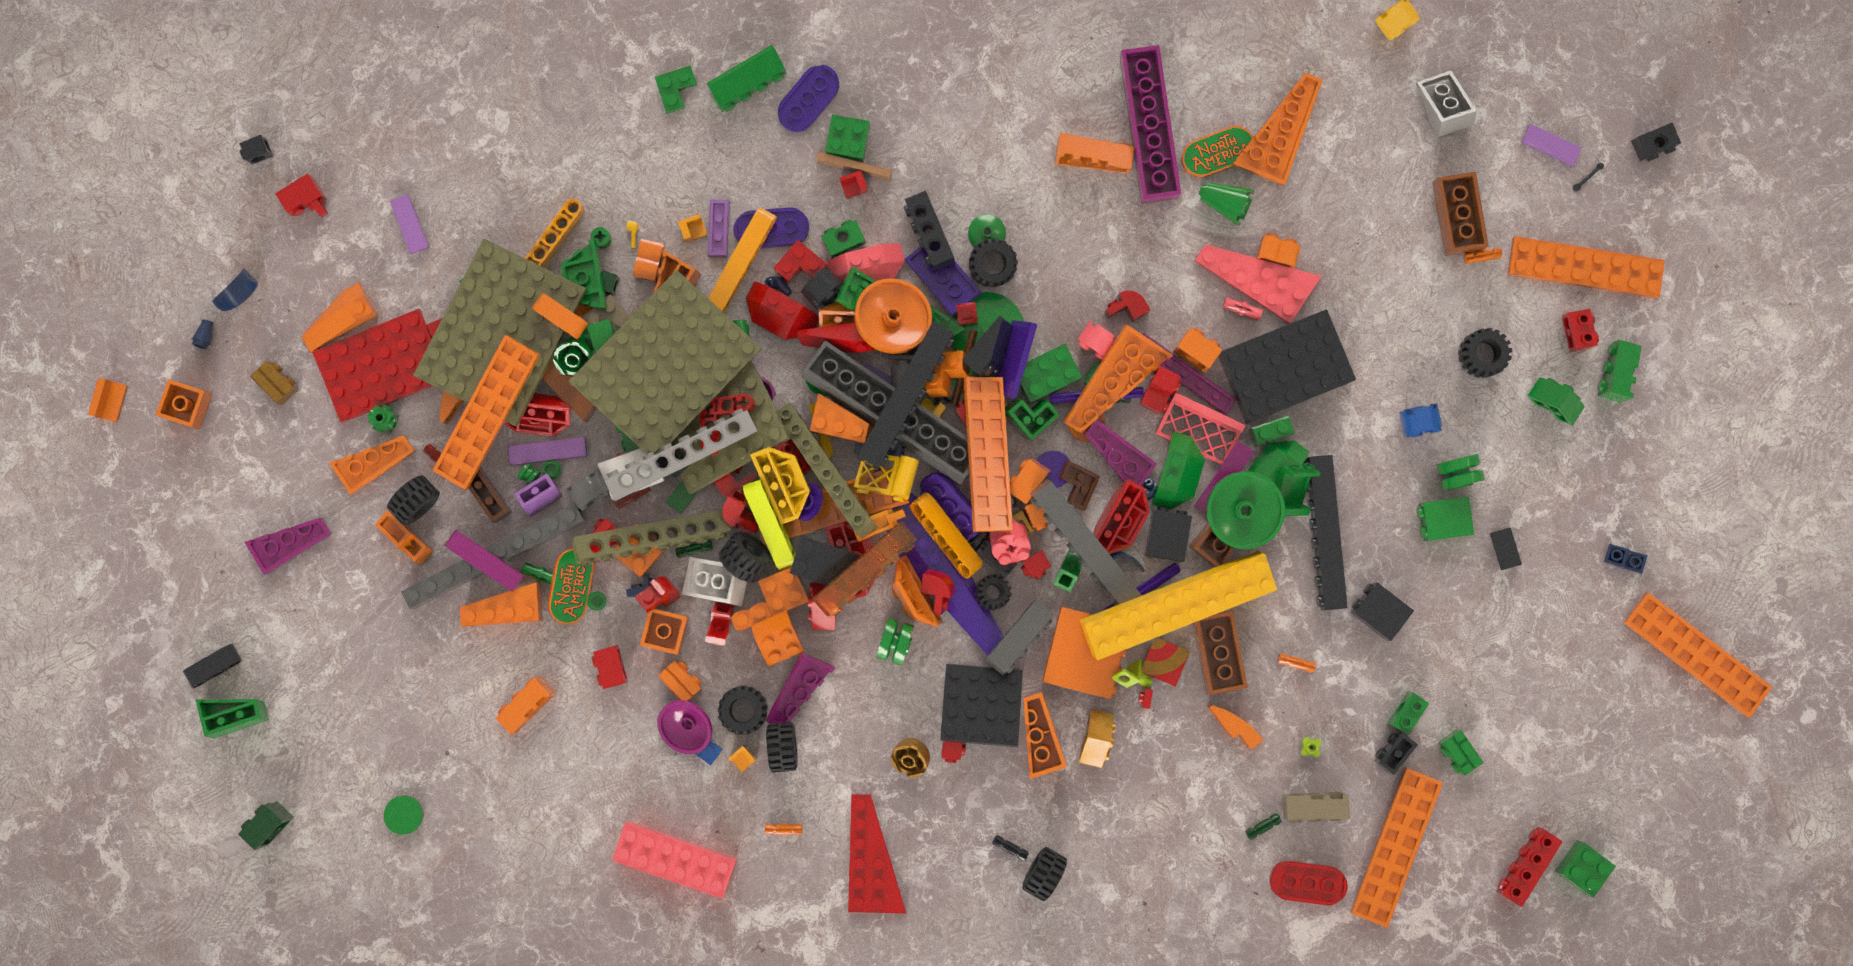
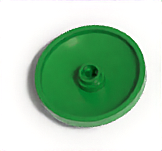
M982 292L979 297L972 301L976 303L978 322L960 325L965 331L953 337L955 340L952 347L954 351H965L970 330L977 331L975 345L999 316L1003 317L1010 324L1012 320L1024 321L1020 310L1010 299L993 292ZM956 314L954 317H951V319L958 323V317Z
M1240 471L1225 476L1213 487L1207 500L1206 516L1212 532L1222 542L1237 549H1254L1271 541L1279 532L1285 517V503L1279 488L1269 478L1256 472Z

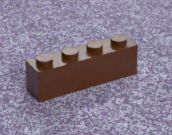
M480 466L469 486V490L490 521L498 523L510 515L512 511Z

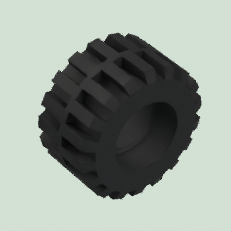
M996 238L987 239L979 243L972 250L969 258V271H971L972 277L977 280L976 282L986 287H998L1012 279L1017 271L1016 267L1018 264L1017 254L1013 251V247L1008 245L1006 241ZM989 252L999 253L1004 260V267L998 274H989L983 269L982 259Z
M1483 328L1464 338L1465 341L1460 344L1462 348L1458 351V354L1461 355L1459 362L1464 363L1462 368H1467V373L1470 375L1474 374V377L1487 378L1502 372L1509 365L1508 361L1512 358L1509 355L1512 352V348L1508 347L1511 343L1509 340H1505L1507 337L1505 334L1500 335V331L1497 329L1492 331V328ZM1479 343L1488 344L1492 348L1494 357L1490 364L1484 363L1478 358L1477 346Z
M420 475L406 482L394 493L388 502L387 509L402 525H408L417 521L433 507L439 498L440 492L424 475Z
M742 532L734 533L719 552V559L726 570L734 577L748 583L758 582L773 560L770 551L761 541Z
M738 686L726 692L719 701L718 718L721 720L722 726L726 727L730 733L747 735L755 732L764 724L768 714V705L766 704L765 697L761 695L759 690L757 691L755 688L748 686ZM738 699H747L754 706V715L746 722L736 720L732 714V705Z
M793 723L768 724L766 728V746L771 772L796 771L798 755Z
M1044 847L1031 864L1023 881L1022 889L1043 902L1047 900L1056 889L1064 874L1067 858L1048 847Z

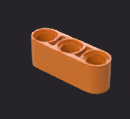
M543 292L531 308L577 340L589 324Z

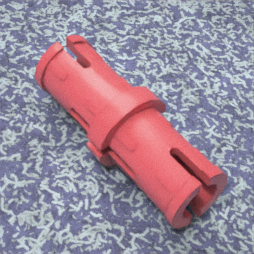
M1226 297L1223 304V309H1228L1238 313L1239 316L1245 315L1258 321L1263 309L1248 305L1245 301L1239 302L1229 297Z

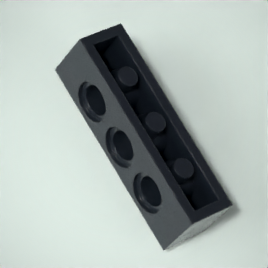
M926 190L906 198L904 210L907 217H912L913 222L910 224L914 234L918 233L920 236L918 243L921 250H926L927 256H925L928 267L932 266L934 272L955 264L954 255ZM921 212L926 213L925 217L923 218L917 217V215ZM927 229L933 230L929 235L924 234V231ZM933 246H940L938 251H931Z

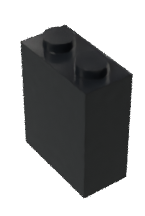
M1157 507V510H1152L1144 556L1185 562L1192 516L1187 515L1188 512L1176 510V513L1168 512V508Z
M1378 582L1369 583L1363 590L1365 594L1362 598L1356 599L1352 604L1353 610L1350 613L1383 639L1392 641L1414 610Z

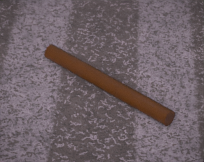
M970 330L964 351L966 355L974 347L977 331ZM957 378L951 400L952 405L959 403L964 378Z

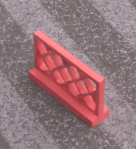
M1175 392L1155 434L1170 440L1172 434L1167 435L1161 432L1164 424L1172 422L1175 432L1182 433L1189 430L1195 443L1206 438L1210 449L1200 450L1201 454L1208 459L1222 464L1246 425ZM1175 404L1181 407L1184 415L1173 419L1170 411ZM1192 414L1198 415L1201 423L1190 427L1187 416ZM1185 417L1188 428L1177 431L1174 421ZM1213 422L1216 424L1218 432L1208 435L1204 425ZM1202 426L1205 436L1194 439L1191 429ZM1230 430L1236 433L1232 441L1224 442L1222 432ZM1219 434L1223 444L1212 448L1209 437ZM1224 446L1226 455L1222 461L1215 457L1213 450Z

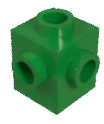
M383 404L381 408L375 405V408H372L369 412L368 423L373 425L372 429L383 433L384 430L392 432L398 423L399 415L393 413L394 409Z

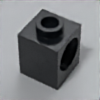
M262 135L239 143L241 146V150H239L241 157L252 165L273 157L269 143Z

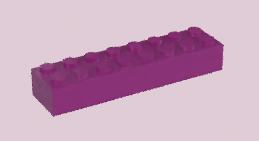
M1155 45L1122 50L1119 57L1132 146L1134 147L1133 153L1141 204L1179 199L1181 188L1160 46Z

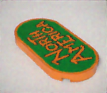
M1231 126L1194 140L1183 151L1181 158L1182 166L1187 173L1198 178H1205L1234 167L1232 163L1252 140L1253 135L1244 127Z
M573 548L563 551L555 561L547 608L551 617L556 622L565 625L574 624L584 616L594 572V563L585 566L582 563L576 564Z

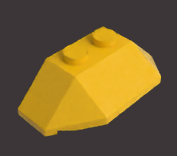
M770 447L751 453L750 456L780 524L798 519L810 489L796 457Z

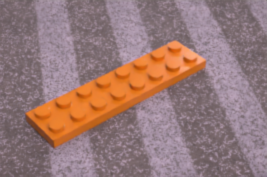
M1514 236L1512 238L1507 275L1659 298L1665 260Z
M508 335L503 337L432 471L464 490L469 488L540 357L539 353Z
M965 377L964 392L973 532L1012 531L1003 377Z
M881 470L871 474L874 479H877L884 472ZM869 474L862 478L860 485L866 486L872 482ZM886 477L877 484L880 488L887 489L889 481ZM856 478L846 481L869 515L910 503L909 499H905L904 502L896 501L892 495L869 492V495L857 493V489L854 488ZM825 488L821 489L823 493L822 506L813 519L809 521L795 519L783 524L789 539L825 529V527L840 522H848ZM758 526L762 543H763L765 546H767V544H766V542H765V540H764V537H763V535H762V533H761V531H760V528H759V526Z
M1649 592L1643 595L1623 622L1748 718L1753 715L1772 689V686Z
M1404 769L1352 905L1351 914L1388 928L1443 782L1411 769Z

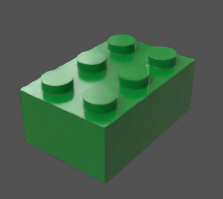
M1066 343L1027 361L1020 387L1029 405L1082 379Z

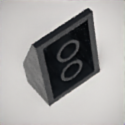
M999 316L962 361L981 377H997L1004 362L1013 325Z
M802 536L790 573L847 592L860 555Z

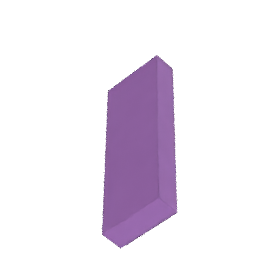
M1532 124L1528 125L1521 140L1522 143L1570 166L1575 164L1582 149Z
M406 194L391 200V206L410 254L429 248L410 196Z
M710 200L708 257L727 258L729 200Z

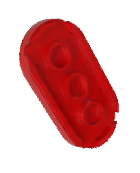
M1282 861L1274 866L1269 877L1272 891L1281 899L1288 901L1334 905L1345 897L1348 889L1347 880L1343 873L1329 865Z

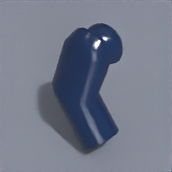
M775 276L766 278L765 285L780 290L787 297L792 294L791 289L783 278Z
M1151 478L1146 479L1143 486L1146 490L1147 501L1154 497L1156 483Z

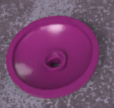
M675 700L665 705L658 715L657 726L660 736L673 750L683 754H696L704 750L710 743L712 738L711 721L707 714L696 704L685 700Z

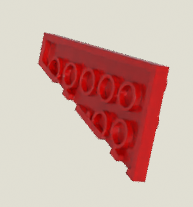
M851 794L848 912L906 914L871 794Z

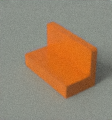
M98 378L88 415L117 422L128 386Z

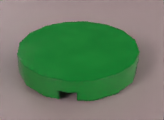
M407 795L398 796L390 800L383 813L387 828L399 835L409 834L417 830L422 824L424 817L420 802L414 797Z

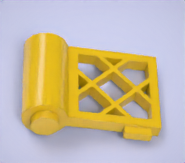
M886 455L889 457L888 461H894L893 468L886 472L880 466L884 474L877 479H874L871 474L875 468L871 467L868 469L866 463L860 462L854 484L857 493L869 495V492L892 495L894 500L900 502L909 499L919 463L918 460L907 456L896 457ZM869 474L872 482L866 486L860 485L862 478ZM887 477L889 481L887 489L880 488L877 483Z

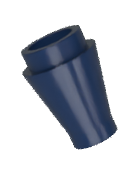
M202 319L201 324L191 338L193 346L207 349L211 345L213 322Z

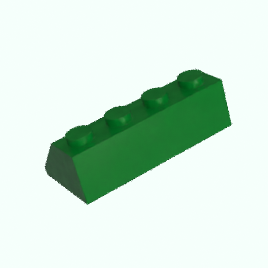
M770 45L706 84L721 112L725 110L728 112L736 107L735 104L740 101L745 102L749 100L752 94L757 91L762 92L766 90L772 82L777 83L784 79L786 70L774 46Z

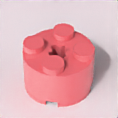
M1090 320L1077 339L1079 341L1078 346L1085 351L1092 350L1095 352L1094 357L1102 361L1115 340L1113 339L1115 336L1098 324L1095 327L1092 326L1093 321Z
M1012 519V531L990 532L993 556L1002 565L1026 560L1029 557L1031 546L1028 529L1024 523L1021 522L1020 524L1015 519Z

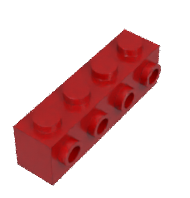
M1540 827L1530 832L1528 836L1529 841L1520 848L1518 852L1519 857L1510 864L1508 868L1509 873L1498 884L1499 889L1497 893L1520 907H1523L1563 842Z

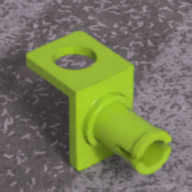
M1141 659L1129 664L1127 670L1122 669L1111 677V679L1126 688L1139 683L1147 689L1153 683L1152 677L1141 672ZM1124 675L1126 680H1122L1119 677Z

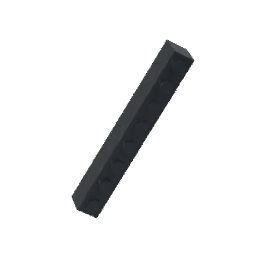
M934 321L932 322L858 454V460L876 470L880 466L884 468L889 459L886 456L890 449L894 450L899 441L896 439L899 432L903 434L908 425L905 422L909 415L913 416L917 409L916 401L918 398L922 400L927 391L924 388L926 383L932 382L936 375V372H934L937 365L941 366L945 359V355H943L945 349L951 348L955 340L952 338L953 331Z
M1333 455L1311 456L1306 458L1304 463L1315 466V469L1321 472L1320 476L1310 478L1307 488L1310 500H1307V506L1311 508L1312 519H1309L1310 530H1313L1314 537L1311 538L1312 549H1315L1313 566L1317 568L1315 586L1319 588L1317 605L1321 610L1346 609L1348 606Z

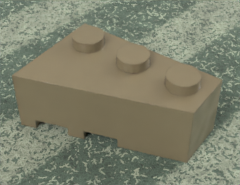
M1343 792L1283 794L1284 818L1290 820V823H1300L1302 819H1309V822H1319L1321 819H1329V821L1350 819L1349 795Z

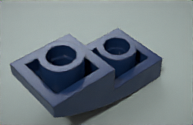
M1609 544L1604 562L1642 574L1648 555Z

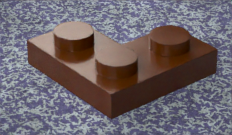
M1066 460L1058 478L1074 485L1067 502L1085 511L1100 476Z

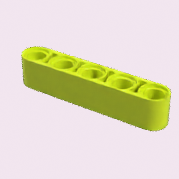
M761 479L743 485L745 497L779 571L792 567L796 552L784 525H781Z

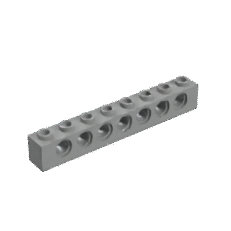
M741 408L731 413L733 417L725 420L724 417L714 421L715 426L709 429L707 426L696 430L697 435L691 438L688 434L678 439L679 443L674 446L670 443L661 447L662 452L656 455L651 452L643 456L644 461L638 464L636 461L625 465L626 469L618 472L616 469L606 474L608 478L604 481L614 501L757 432L748 411L743 412ZM730 422H737L739 424V431L737 433L729 432L728 425ZM714 430L722 434V438L718 442H714L710 438V434ZM696 439H700L704 443V447L700 451L695 450L692 446L693 441ZM677 448H683L686 451L684 459L676 458L675 450ZM659 457L667 458V467L660 468L657 465ZM643 465L650 468V474L647 477H643L639 473V469ZM624 474H629L632 477L630 485L622 483L621 478Z

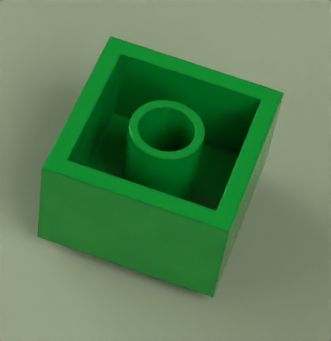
M832 114L825 153L864 163L870 122Z
M1577 840L1555 872L1585 895L1594 898L1616 866L1589 845Z

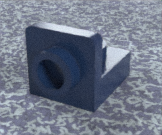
M648 574L643 575L645 586H642V583L631 585V589H626L627 597H635L648 588L653 578H650Z

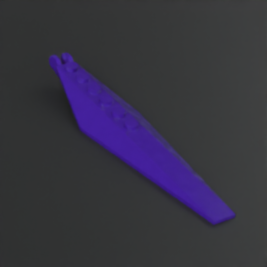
M880 467L878 470L874 471L873 473L878 472V471H881V470H882L881 467ZM911 492L909 497L910 503L892 508L893 511L902 508L905 513V517L898 519V524L894 528L886 530L892 548L899 558L907 556L921 582L923 573L928 569L943 572L953 580L956 594L948 598L950 599V605L947 611L988 655L1002 639L1003 635L990 610H985V607H981L979 605L980 602L976 601L977 596H974L976 584L972 576L965 578L957 571L910 510V504L917 499Z

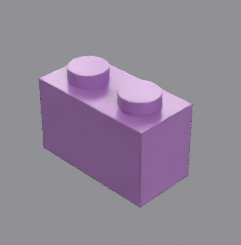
M547 473L514 494L529 517L563 497Z

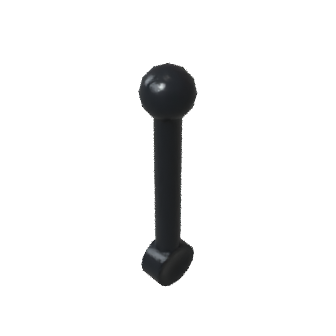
M1598 163L1597 167L1580 183L1573 185V191H1579L1587 180L1598 170L1604 168V164Z

